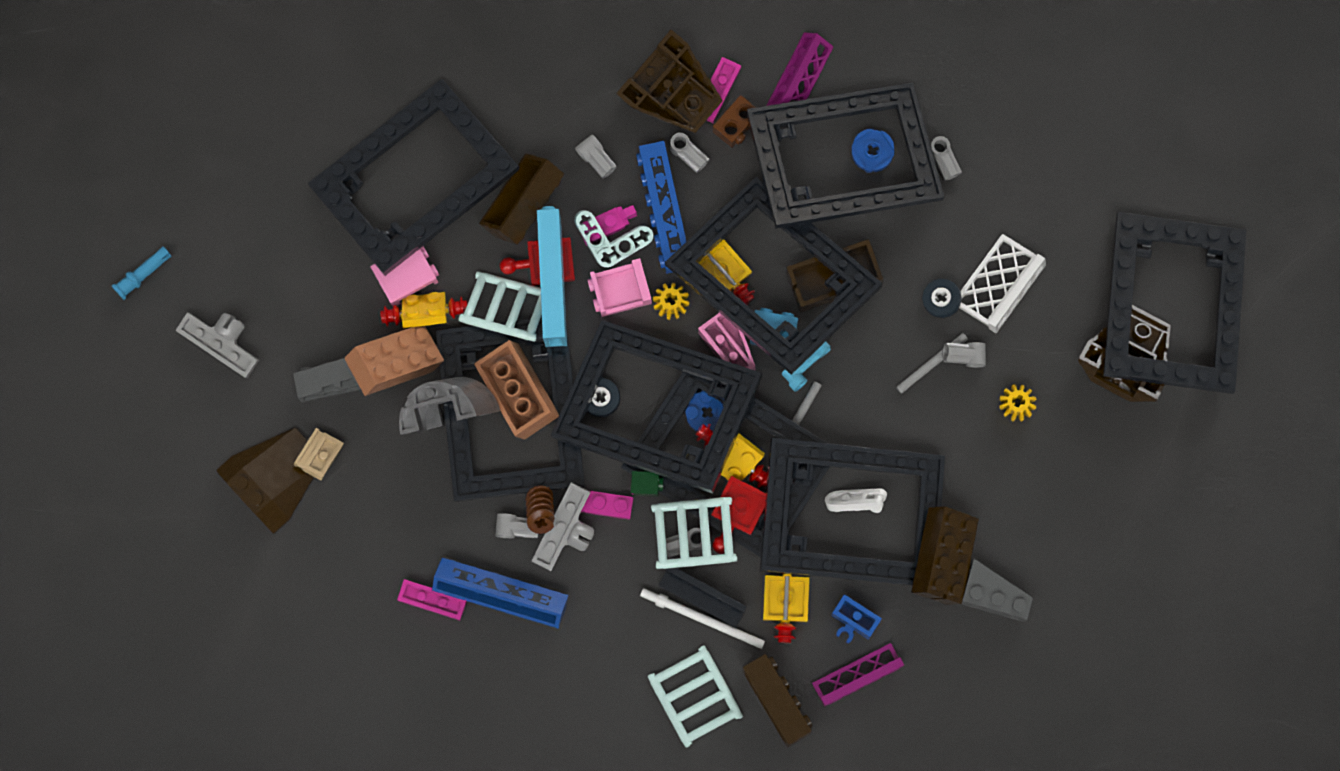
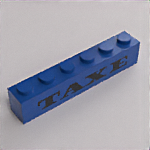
M660 141L639 146L640 153L636 154L638 166H643L644 173L640 175L643 187L647 186L649 194H645L647 207L651 206L653 214L649 215L651 226L657 229V235H654L656 248L661 247L662 255L658 256L660 267L665 268L666 274L673 272L665 266V261L686 243V237L665 142Z
M442 558L434 575L432 591L558 629L568 601V595L445 558Z

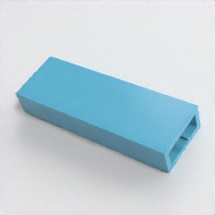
M553 206L542 207V210H537L543 340L545 347L567 346L561 217L559 209H555Z

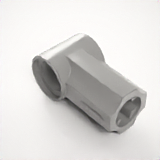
M676 133L672 136L670 142L672 154L683 160L694 172L698 173L710 159L689 141L688 136L684 133ZM676 141H683L686 146L678 149L674 146V143Z
M590 135L575 147L580 157L586 163L589 162L602 179L608 177L617 168L615 163L603 151L602 145L594 135Z
M942 136L933 139L930 145L944 181L951 180L962 174L950 148L949 140ZM942 144L945 147V151H936L934 145Z
M980 342L967 344L945 343L942 350V358L947 363L966 364L967 367L973 368L985 367L986 344Z
M497 514L496 537L538 538L539 534L532 532L528 528L527 518L517 517L512 514Z
M693 528L687 531L689 551L702 549V543L694 544L691 542V538L695 533L701 534L700 528ZM679 534L666 538L668 558L680 555Z

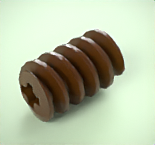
M536 486L531 488L526 494L527 526L532 532L537 534L547 533L554 527L553 492L549 487Z

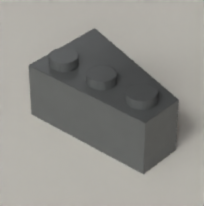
M344 358L312 368H300L298 372L293 373L297 396L300 402L361 390Z
M973 559L966 581L962 605L1025 622L1028 618L1033 598Z

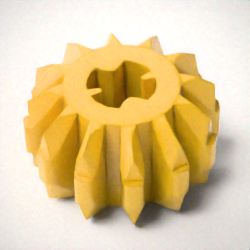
M672 283L669 289L666 284H663L664 291L657 289L656 293L658 296L653 297V301L657 303L654 305V310H660V317L667 313V320L671 319V314H674L675 318L678 319V311L682 314L686 313L684 307L689 306V301L685 299L689 295L687 292L682 293L683 286L678 287L676 290L675 283ZM671 297V299L675 301V304L671 305L670 302H668V298Z
M1016 385L1011 386V391L1006 388L1003 391L1006 396H1000L999 398L1003 402L999 409H1007L1003 416L1007 417L1009 414H1012L1011 421H1015L1016 416H1018L1022 422L1024 421V415L1030 418L1032 416L1030 410L1036 409V406L1032 404L1036 401V397H1029L1032 390L1029 389L1025 393L1023 391L1024 385H1021L1019 390H1017ZM1016 399L1021 400V405L1019 407L1014 406L1015 403L1012 402H1015Z

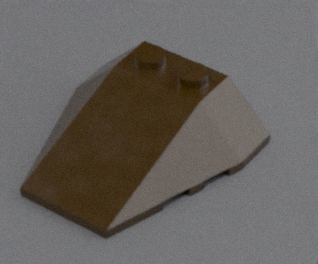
M673 30L667 33L657 45L655 51L616 93L631 108L693 133L700 129L723 102L711 80L702 69L701 64L692 53L688 43Z
M1132 305L1128 356L1168 361L1167 350L1169 348L1171 325ZM1107 327L1103 328L1098 335L1087 342L1078 362L1092 382L1130 402H1156L1165 386L1163 384L1103 376Z
M296 428L231 456L216 470L222 479L273 534L291 519L306 489L314 479L312 475L304 472L302 468L294 466V462L307 443V440Z

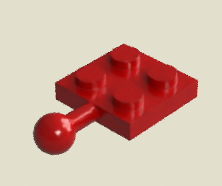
M562 238L564 282L575 281L571 238ZM538 241L527 242L528 260L515 261L513 258L506 257L500 262V270L508 275L514 273L516 269L530 268L532 285H540Z
M731 476L721 497H732V505H729L731 529L733 532L734 528H737L751 536L765 509L766 493ZM721 506L715 507L711 516L722 521ZM723 532L712 543L713 550L718 554L725 553Z

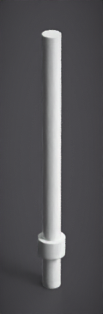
M643 588L640 594L641 597L655 602V605L663 609L664 607L669 608L760 649L764 645V640L668 599L669 596L662 593L659 595Z

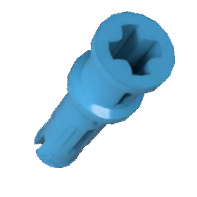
M162 246L136 270L127 272L125 274L126 277L120 282L111 285L112 288L125 300L131 291L141 287V282L172 256Z

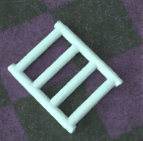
M477 271L475 277L477 281L464 314H461L458 320L465 324L535 342L537 335L535 332L542 315L541 288ZM488 282L498 286L484 320L472 315L484 284ZM507 287L518 290L507 323L503 325L493 321ZM529 293L539 296L527 331L514 328L526 294Z
M732 497L652 504V512H655L659 560L656 561V569L736 562L737 556L733 553L729 506L732 505ZM721 506L725 554L711 555L708 507ZM699 508L703 556L689 557L686 510ZM677 511L680 558L667 560L664 512Z
M705 645L698 649L699 652L656 675L653 673L647 676L685 748L692 744L691 741L734 718L737 720L743 717L738 704ZM704 660L709 670L708 672L668 694L665 693L660 682ZM714 679L720 691L678 714L676 713L671 704L672 701ZM725 699L730 711L689 733L686 732L682 724L683 720Z

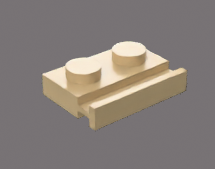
M316 428L294 462V466L302 468L304 472L322 481L344 443L327 433L320 432Z

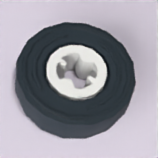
M937 279L927 285L923 292L922 300L928 313L935 317L945 318L957 312L961 305L962 297L955 283L948 279ZM938 295H947L945 296L947 299L945 302L939 301Z
M601 378L587 410L591 415L606 417L613 414L618 408L620 392L611 380ZM601 392V395L603 393L606 394L605 402L603 403L595 401L597 399L596 394Z

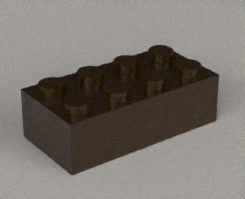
M526 153L518 164L520 170L507 180L479 222V225L495 238L516 245L524 239L526 231L537 219V210H541L548 203L550 195L560 185L561 179L564 176V173L548 159Z
M869 239L841 248L883 283V277ZM814 257L786 267V274L792 291L794 290V297L800 313L834 301V298L837 296L833 288L829 289L825 285V281L834 273L817 258ZM841 279L838 280V282H840L841 284L844 283L843 280H841Z
M945 506L928 508L911 593L930 598L945 605L962 604L979 518Z
M764 654L742 667V672L785 745L789 748L811 735L813 725L808 716H802L799 711L802 706L795 695L791 697L789 694L790 686L785 677H779L777 674L778 666L773 657L768 658Z

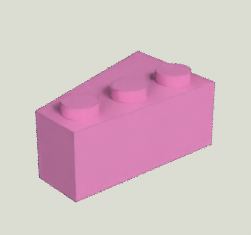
M718 313L698 328V334L717 358L755 370V364L744 334L722 314Z

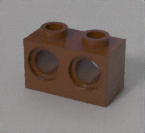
M740 95L713 125V133L731 148L736 144L740 145L747 135L745 133L750 129L748 118L743 119L739 114L744 111L747 112V109L756 107ZM729 127H733L737 130V132L733 135L727 134L725 130Z

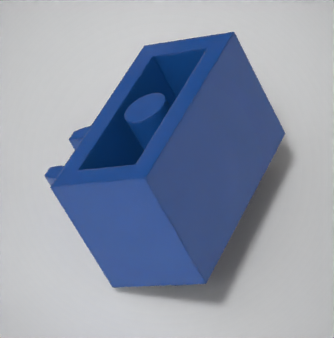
M846 595L842 597L831 615L846 625L837 631L836 637H839L842 632H847L849 635L846 641L847 644L853 639V631L869 640L882 618Z

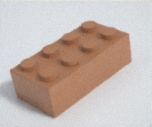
M425 326L411 327L356 346L344 358L364 396L431 373L444 361Z
M508 340L474 364L487 388L496 398L500 411L514 436L525 440L559 417L556 408L519 344Z

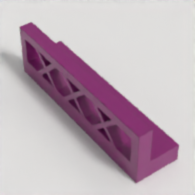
M804 32L766 106L788 103L792 99L794 101L807 100L833 46L817 33ZM819 44L825 47L821 56L817 54ZM813 62L814 71L808 75L807 67ZM800 81H804L805 86L802 93H799L798 90Z
M890 643L813 682L812 685L823 706L826 707L897 671L904 664ZM889 650L894 661L888 664L879 663L880 654ZM877 656L876 661L870 660L871 658ZM865 661L874 664L873 671L868 674L858 672L861 663ZM857 666L856 671L850 670L851 668ZM845 671L855 674L853 681L848 684L839 682L841 674ZM838 676L836 681L831 680L832 678ZM826 681L835 684L833 692L825 696L818 686Z

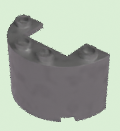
M456 377L427 382L415 388L407 396L408 399L400 411L399 431L400 435L443 426L444 423L439 404L449 401L453 402L457 421L499 412L500 407L492 392L477 380L467 377Z

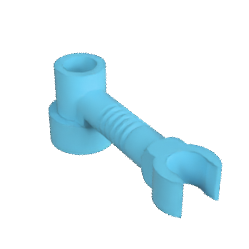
M827 342L819 347L794 373L789 374L786 370L782 372V376L789 382V386L794 392L801 389L807 382L802 373L831 350V346Z

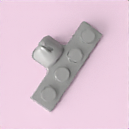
M187 312L176 329L178 333L245 378L250 376L259 362V359L237 345V339L244 329V324L240 320L237 321L236 317L230 314H222L215 326L210 327Z
M570 482L554 514V527L551 531L544 534L531 560L532 562L551 571L565 545H570L580 551H585L588 548L589 541L579 535L592 540L594 529L581 522L578 517L590 495V491Z

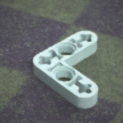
M582 210L575 215V225L594 258L603 267L613 266L648 245L653 239L652 230L645 225H640L609 243L591 212ZM582 215L590 217L588 220L590 227L596 226V228L589 230L586 234L584 231L588 230L585 224L579 223L582 220ZM640 230L648 232V234L646 235V240L638 239L635 241L638 244L637 246H635L633 240L629 238L631 235L633 236V238L639 237ZM593 233L601 235V241L597 245L590 243V236ZM623 240H627L630 243V249L627 252L619 250V244ZM613 246L615 248V251L620 255L619 257H616L615 254L611 255L609 257V262H606L604 260L601 261V259L603 258L602 253H612L613 250L611 249V247Z

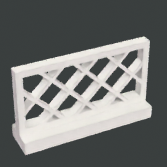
M1002 234L960 291L962 298L965 295L974 294L975 304L966 306L961 302L959 308L987 325L994 333H997L1046 266L1045 258L1039 254L1035 255ZM1005 242L1012 247L1013 253L1000 255L999 247ZM1026 255L1031 260L1027 265L1018 266L1016 256ZM1014 257L1015 267L1002 269L1001 259ZM998 260L1000 270L987 272L986 265L989 261ZM1016 271L1017 279L1015 282L1005 283L1003 273ZM1001 274L1003 284L990 286L988 276ZM986 277L988 287L975 289V280ZM1004 288V297L999 300H993L991 290ZM989 291L990 301L978 303L976 293ZM991 305L993 312L986 319L980 315L979 307Z

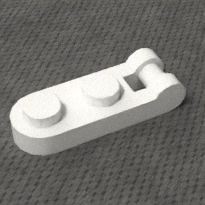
M880 488L833 491L825 497V503L828 510L834 512L871 510L872 512L879 513L883 508L887 492Z

